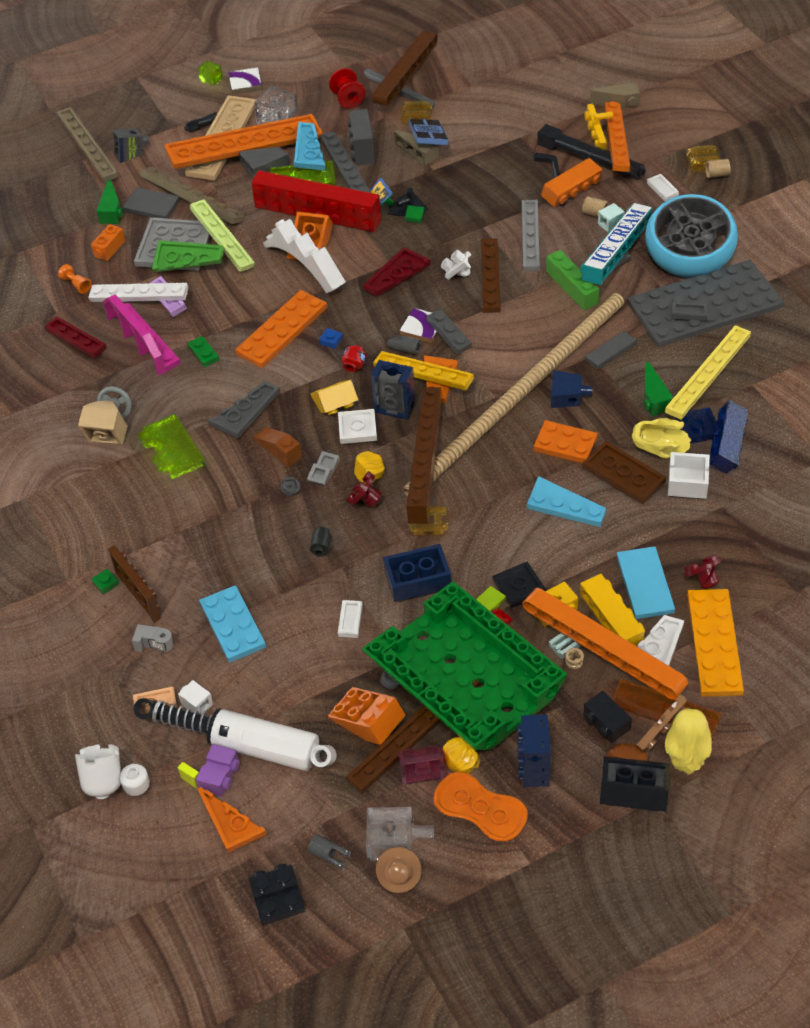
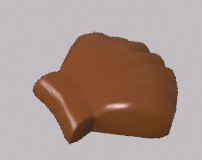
M620 743L611 748L607 753V757L648 761L647 753L642 751L636 744Z

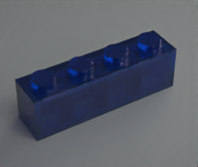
M732 400L726 402L719 409L709 456V465L726 474L732 469H736L739 465V454L743 448L741 445L742 439L745 436L744 429L748 421V410Z

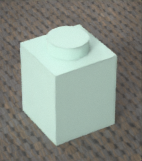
M613 203L598 211V224L607 232L611 231L615 223H618L620 217L624 215L623 209Z

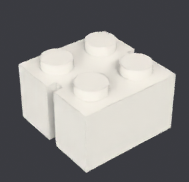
M671 452L668 496L706 499L709 484L710 455Z

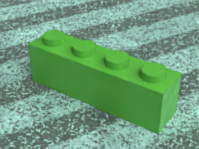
M561 250L546 256V272L584 311L599 304V288L594 283L582 280L580 269Z

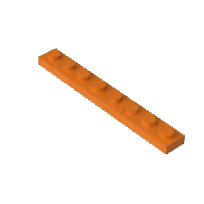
M615 101L605 102L604 111L613 112V118L606 119L613 171L629 172L630 162L621 105Z

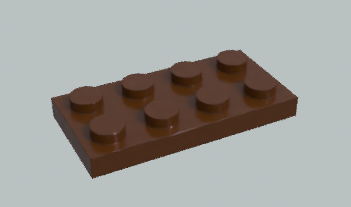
M607 441L599 446L582 465L584 469L642 504L666 482V476Z
M115 545L110 547L108 552L117 576L152 621L155 623L160 620L159 610L161 608L155 600L157 595L153 588L149 589L145 578L142 575L138 576L136 567L133 563L129 564L127 562L128 559L122 550L119 551Z

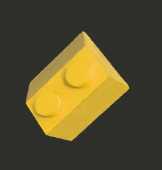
M351 380L341 381L310 393L320 412H327L328 415L338 412L337 408L344 406V409L354 406V402L358 400Z

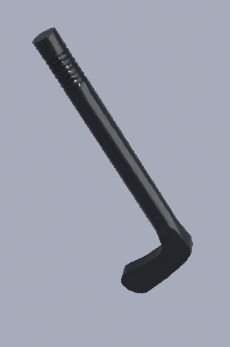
M544 153L534 154V161L551 163L554 178L560 175L556 156Z

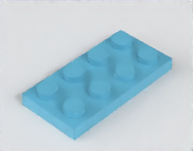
M236 585L199 600L229 663L266 648V643Z

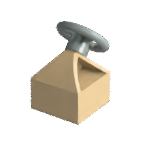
M110 386L100 391L97 402L83 406L78 427L88 442L123 446L128 427L124 418L131 411L130 397L123 389ZM117 392L122 397L118 399L110 398L106 393ZM126 402V409L120 414L118 410L119 405Z

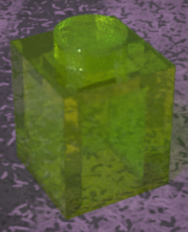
M207 60L198 68L200 81L214 86L223 79L222 69L218 64Z

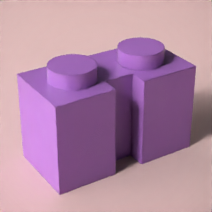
M212 744L206 757L205 766L202 765L196 782L198 788L202 787L214 795L223 797L225 791L229 790L233 773L239 769L240 760L236 750Z

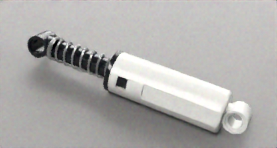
M141 698L134 704V714L138 718L151 719L156 723L161 721L163 725L169 723L171 727L177 725L178 729L184 727L186 731L192 729L193 733L200 731L201 735L207 734V743L211 746L212 744L234 749L240 754L303 771H309L313 765L317 767L330 766L336 760L335 749L330 745H319V736L308 731L221 708L216 709L212 715L206 716L205 712L199 714L198 710L191 712L190 708L184 710L182 706L176 708L175 704L169 706L167 702L157 701L154 698ZM147 703L150 706V711L148 714L144 710L145 705ZM322 750L327 753L325 762L320 759V752Z

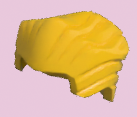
M362 452L356 457L354 474L360 482H363L362 478L370 471L375 475L373 484L376 479L383 478L385 474L383 459L380 455L373 452Z
M460 737L452 738L444 745L445 762L451 771L469 774L479 767L480 757L477 751Z

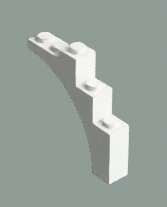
M282 219L275 223L276 227L271 230L273 233L266 236L268 240L263 242L265 248H280L296 257L314 275L326 293L333 291L346 282L325 247L318 249L308 233L301 235L297 231L291 219L287 221Z

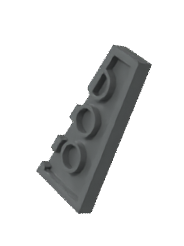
M264 381L248 392V396L244 399L239 398L234 402L235 405L229 409L225 408L216 418H210L208 420L209 425L239 438L280 393V388Z

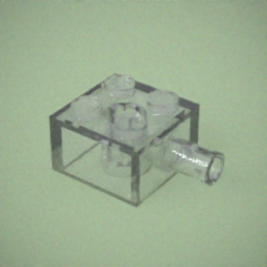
M270 86L254 102L256 118H258L255 124L260 125L289 119L298 110L297 95Z
M412 807L367 808L366 851L368 860H378L384 851L392 847L400 846L412 850L414 839H434V825H414Z

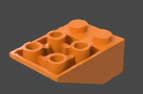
M352 687L333 708L328 718L365 741L381 745L406 714L395 697Z

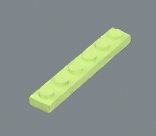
M205 200L191 203L190 210L216 243L223 245L224 253L238 271L242 272L253 268L255 262Z

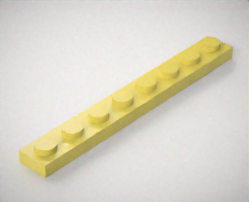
M734 326L667 405L665 413L682 420L750 338L751 331Z

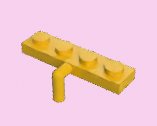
M587 104V111L584 112L585 120L588 121V130H591L594 146L606 150L607 142L600 125V120L613 118V112L596 113L594 105Z

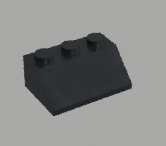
M604 756L600 804L666 812L670 764Z

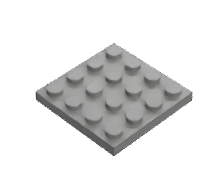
M150 218L134 259V264L138 267H152L158 241L208 244L211 235L200 221ZM198 266V267H190V268H183V269H180V270H195V271H199L200 266Z

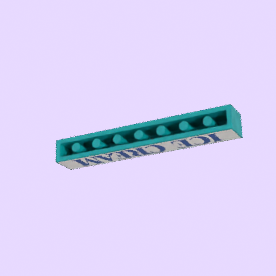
M633 203L630 208H627L626 213L620 217L618 223H615L605 239L603 238L600 245L596 246L586 262L582 263L580 269L582 280L599 285L605 281L646 229L648 221L652 216L653 207Z

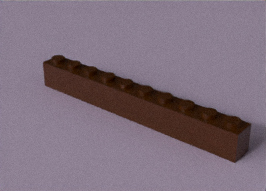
M423 387L406 505L408 524H428L442 412L441 387Z

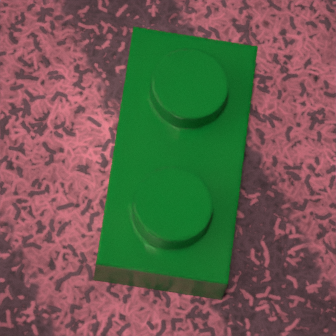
M203 336L187 342L188 348L204 368L220 361L218 354Z

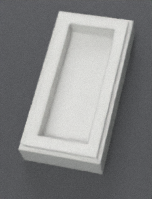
M662 174L647 179V184L664 201L679 196V191Z
M342 601L338 637L358 638L363 607L362 601Z

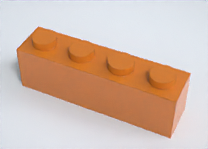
M588 158L545 183L541 196L555 208L559 204H564L569 198H574L579 192L587 190L589 186L597 184L601 179L603 169L591 158Z

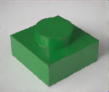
M108 568L91 578L92 583L103 595L119 585L118 579Z

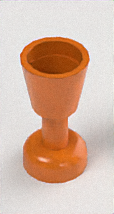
M65 264L59 269L58 276L64 281L71 280L72 284L81 294L89 292L92 287L90 279L74 275V269L69 264Z

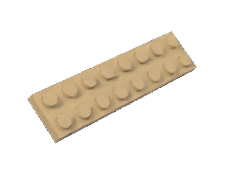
M228 95L205 136L244 128L257 105V100ZM227 158L188 166L185 174L187 177L215 181Z

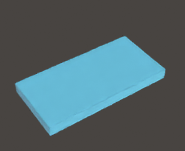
M656 547L617 552V560L635 619L674 614L675 607Z

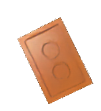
M545 420L534 444L533 451L583 463L591 455L598 438V433Z

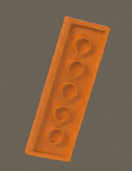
M300 290L235 349L236 355L260 368L265 367L328 308L327 302Z

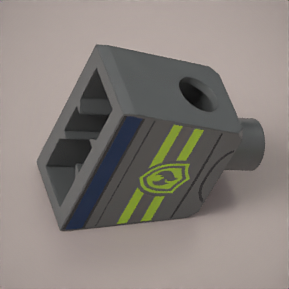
M136 128L113 130L114 156L119 163L142 155L143 145L150 144L149 136H142Z

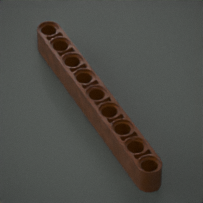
M426 31L420 33L376 88L372 97L373 103L387 107L391 104L436 46L437 34Z

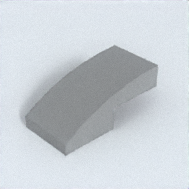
M322 451L317 464H313L307 481L325 486L340 461L339 455Z

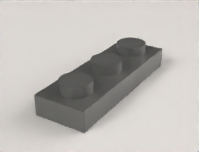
M441 309L427 315L426 320L456 354L471 348L472 343Z

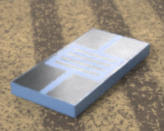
M408 119V125L417 144L448 145L449 139L439 120Z

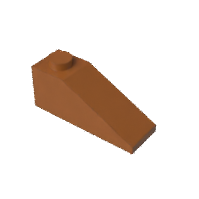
M266 427L253 436V439L288 468L302 459L300 443L287 433Z

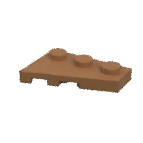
M680 694L676 702L665 711L660 720L637 743V746L642 751L646 748L650 750L657 743L655 737L660 732L663 735L672 726L669 723L674 716L676 717L681 710L685 709L684 705L687 699Z

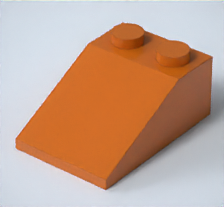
M297 212L294 226L301 235L308 233L314 245L321 249L327 246L333 222L328 215ZM287 253V259L298 260L290 253Z

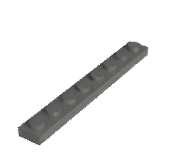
M335 131L320 135L323 146L347 187L371 193Z

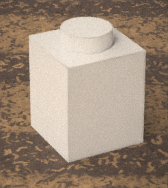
M193 680L178 693L181 705L186 709L190 708L191 712L198 710L199 714H203L213 705L211 693Z

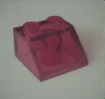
M430 745L420 749H405L398 752L403 785L445 778L444 755L441 745Z

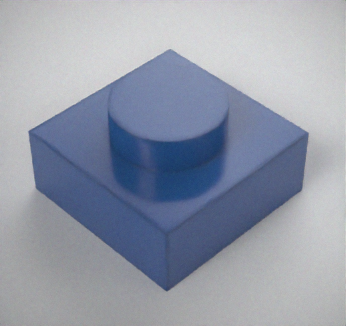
M327 328L320 337L319 343L320 345L335 349L343 339V333Z

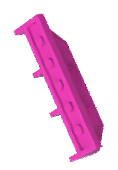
M116 294L103 300L108 320L114 317L120 320L124 338L127 339L132 335L135 337L140 356L149 352L153 358L158 376L181 364L180 359L129 303L124 304Z

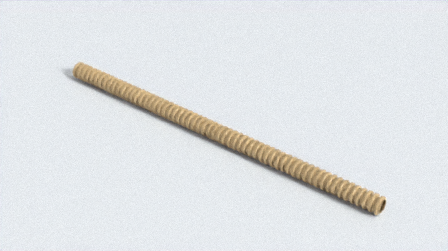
M618 293L612 294L576 327L572 333L552 349L545 358L539 361L510 390L501 396L496 403L490 406L485 413L464 430L456 440H453L445 450L438 454L435 460L433 482L451 464L458 460L466 450L472 447L477 440L487 433L495 423L515 407L520 400L529 394L534 387L543 381L551 371L574 352L578 346L624 305L623 297ZM410 481L407 483V485L403 487V491L407 497Z

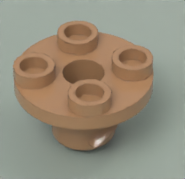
M400 846L392 847L384 851L379 857L376 865V875L380 884L385 889L395 893H403L411 890L418 883L421 876V863L414 851Z

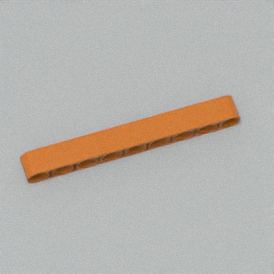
M535 588L522 603L524 609L533 616L671 700H676L689 684L688 679L680 672L540 588Z

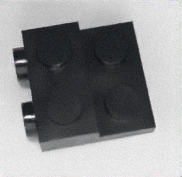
M278 864L274 867L273 871H256L253 873V877L248 878L262 926L306 912L292 865Z

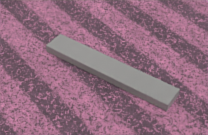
M522 200L523 271H540L538 200Z

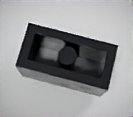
M601 691L584 704L583 716L586 722L593 724L598 729L599 734L604 739L607 738L611 743L631 730L632 718L604 691Z

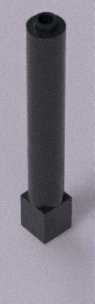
M545 124L538 131L537 145L552 151L559 149L585 160L591 158L596 164L613 170L610 151L562 134L561 129ZM629 159V172L616 171L638 180L645 175L646 169L644 164Z

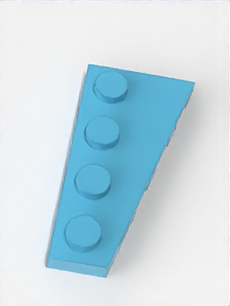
M298 123L294 167L325 171L326 165L323 161V154L320 150V143L317 139L318 136L314 123Z
M539 476L527 503V509L601 527L606 514L605 507Z

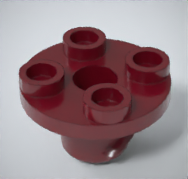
M368 471L362 478L363 482L358 481L352 489L354 493L352 492L348 496L346 502L353 506L360 499L367 504V508L376 506L381 500L382 493H380L379 489L371 486L375 475Z
M710 555L703 558V563L701 564L692 563L684 567L685 577L697 576L701 587L708 589L719 583V578L715 572V565L722 562V559L717 557V555Z

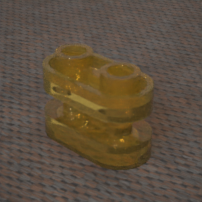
M407 101L403 103L401 122L408 125L409 118L431 120L432 105L427 101Z
M714 145L692 147L686 152L690 168L695 172L706 171L707 161L721 159L718 149Z
M430 506L429 516H434V521H428V524H409V531H413L414 535H424L425 532H433L434 535L444 534V531L448 530V522L442 521V516L448 515V507Z

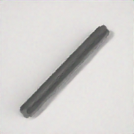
M369 68L364 71L366 78L378 84L385 78V76ZM405 86L399 92V94L429 109L435 107L434 100Z

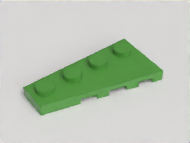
M158 241L152 270L153 272L220 264L224 247L223 245Z

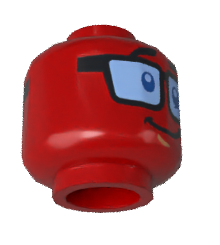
M359 345L348 346L343 353L341 363L344 369L349 372L359 371L362 369L367 355Z

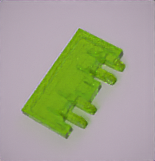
M176 414L142 427L143 431L138 433V438L143 441L144 448L154 446L156 455H154L152 461L154 464H157L156 468L158 471L168 470L172 479L206 465L205 459Z

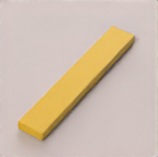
M381 351L373 362L374 367L378 360L413 367L415 378L462 390H467L474 379L472 373Z

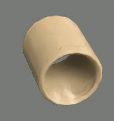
M729 160L707 161V177L729 176Z
M588 196L583 203L582 212L583 214L598 217V211L607 207L608 201Z

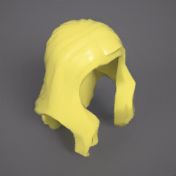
M659 418L653 421H641L633 428L632 439L634 444L638 448L656 454L663 459H668L671 456V452L685 453L689 451L691 441L688 434L680 430L684 426L682 421Z
M685 708L676 715L671 728L666 734L665 750L669 754L674 768L684 771L688 775L699 770L704 765L705 759L711 754L712 739L705 715L697 709Z

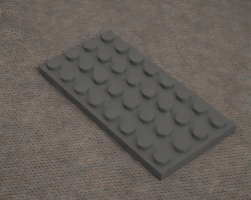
M751 259L715 270L707 275L695 276L627 298L628 305L657 347L784 307V301ZM672 302L707 304V321L671 319Z

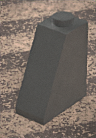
M280 147L239 152L241 166L252 178L255 177L259 170L276 173L288 168V154Z

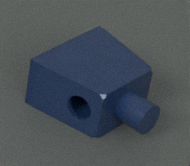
M553 370L551 408L580 406L581 396L592 397V386L582 385L581 375Z

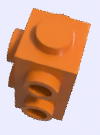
M109 224L91 243L94 257L108 261L126 241L123 228Z

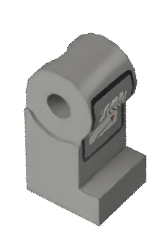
M137 625L132 639L135 651L143 652L144 647L154 648L161 652H167L172 649L173 639L168 629Z

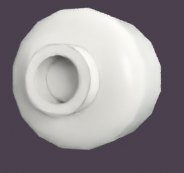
M127 765L120 773L122 788L128 795L138 796L147 791L150 780L146 769L142 765Z

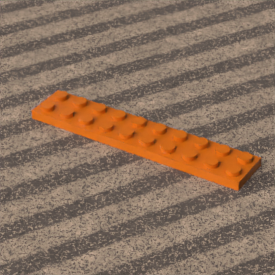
M313 114L168 143L164 144V148L173 168L178 169L239 156L241 151L296 144L299 122L314 123L318 136L317 139L320 138V135H323V132Z

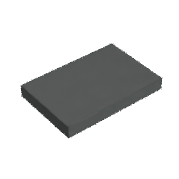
M136 187L122 208L123 212L168 219L179 203L180 197Z

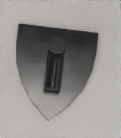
M408 188L407 193L396 199L393 205L390 206L388 214L406 216L408 205L424 207V212L429 209L413 192V189Z

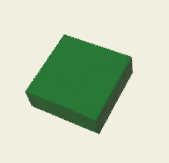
M408 205L405 221L421 223L424 207Z

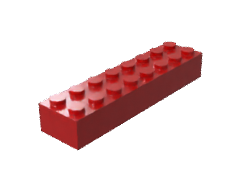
M260 170L251 182L255 208L296 216L297 212L328 215L333 224L375 232L381 221L379 194Z

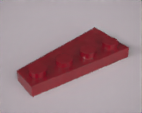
M403 247L363 285V290L377 297L430 266L431 260Z

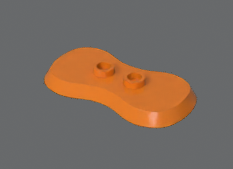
M450 773L439 783L434 793V804L439 811L448 816L464 818L473 822L485 835L493 840L508 841L515 838L522 831L528 818L527 808L519 799L487 790L475 777L468 773Z

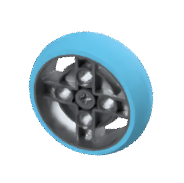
M688 194L674 197L655 210L648 221L645 240L650 256L659 267L670 274L692 278L719 270L730 260L737 246L738 231L732 214L720 202L707 196ZM670 222L666 234L658 237L659 231ZM724 235L725 241L717 249L713 250L717 237Z

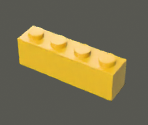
M599 574L580 583V596L602 626L635 646L644 640L645 629L643 625L636 621L632 610L624 605L620 594L615 593L608 579L606 580L602 574Z

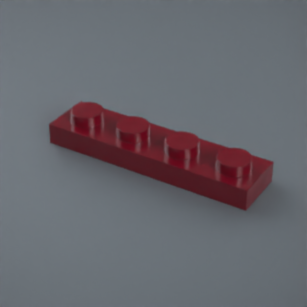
M57 316L45 325L47 332L93 358H96L107 349L104 342Z

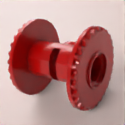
M349 68L339 69L329 79V88L332 93L337 95L338 103L343 108H355L364 101L366 95L365 87L357 82V76L353 70Z

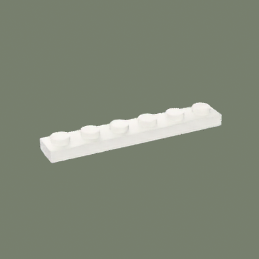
M187 283L92 285L88 298L90 302H103V300L116 294L121 301L185 300L189 287Z

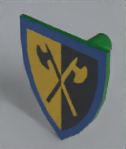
M380 178L370 191L371 193L379 194L380 206L384 203L392 206L394 201L390 197L393 195V192L385 181Z

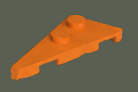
M202 787L197 788L227 853L266 836L265 828L251 822L249 817L240 814L237 809L225 801L221 802L210 791Z

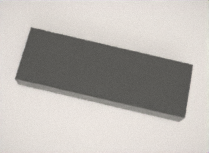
M623 331L586 355L585 361L598 370L635 346L636 339Z

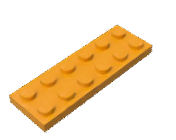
M688 590L687 597L701 697L743 696L744 688L729 590Z

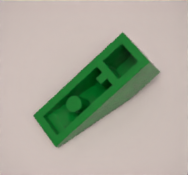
M107 180L97 208L100 224H119L120 218L123 217V209L120 208L111 180Z
M648 361L645 362L643 405L645 410L649 411L653 417L665 413V409L672 401L673 396Z

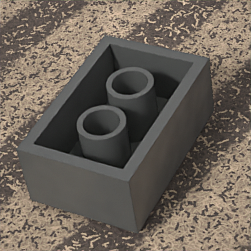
M368 109L349 111L350 117L347 118L352 159H355L356 166L374 164L373 137Z

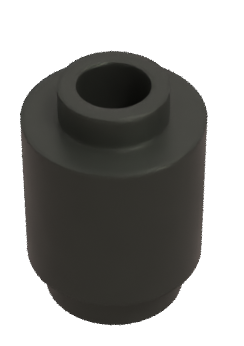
M318 527L312 534L310 551L316 556H324L329 553L332 535L328 528Z

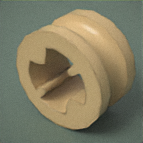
M571 648L566 652L565 663L569 668L578 669L583 665L584 653L582 650Z

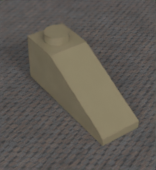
M635 82L590 89V103L605 105V102L615 101L620 103L621 108L639 106L640 92Z
M398 130L394 131L395 144L423 165H427L439 158V145L417 144L413 134Z

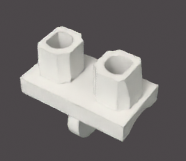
M456 250L451 256L453 262L448 258L442 261L441 268L446 271L445 277L448 280L455 274L467 277L470 274L471 265L468 264V258L471 256V253L467 251L463 254Z

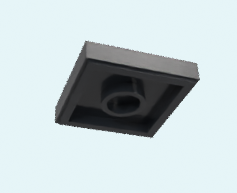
M528 561L493 576V582L499 591L506 596V601L511 608L522 604L535 588L546 591L545 586Z

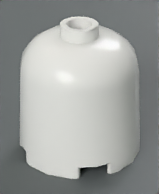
M109 744V748H100V745L88 746L80 750V755L75 754L80 786L87 795L97 799H105L119 788L121 784L119 748L115 745Z

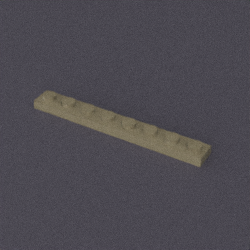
M69 107L58 111V118L102 180L107 182V180L119 177L117 170L73 109Z
M155 167L141 170L140 176L191 203L205 200L219 218L231 224L243 222L244 215L238 213L236 209H231L226 204L215 201L213 197L206 196L203 192L192 189L190 185L183 184L180 180L169 177L167 173H162Z

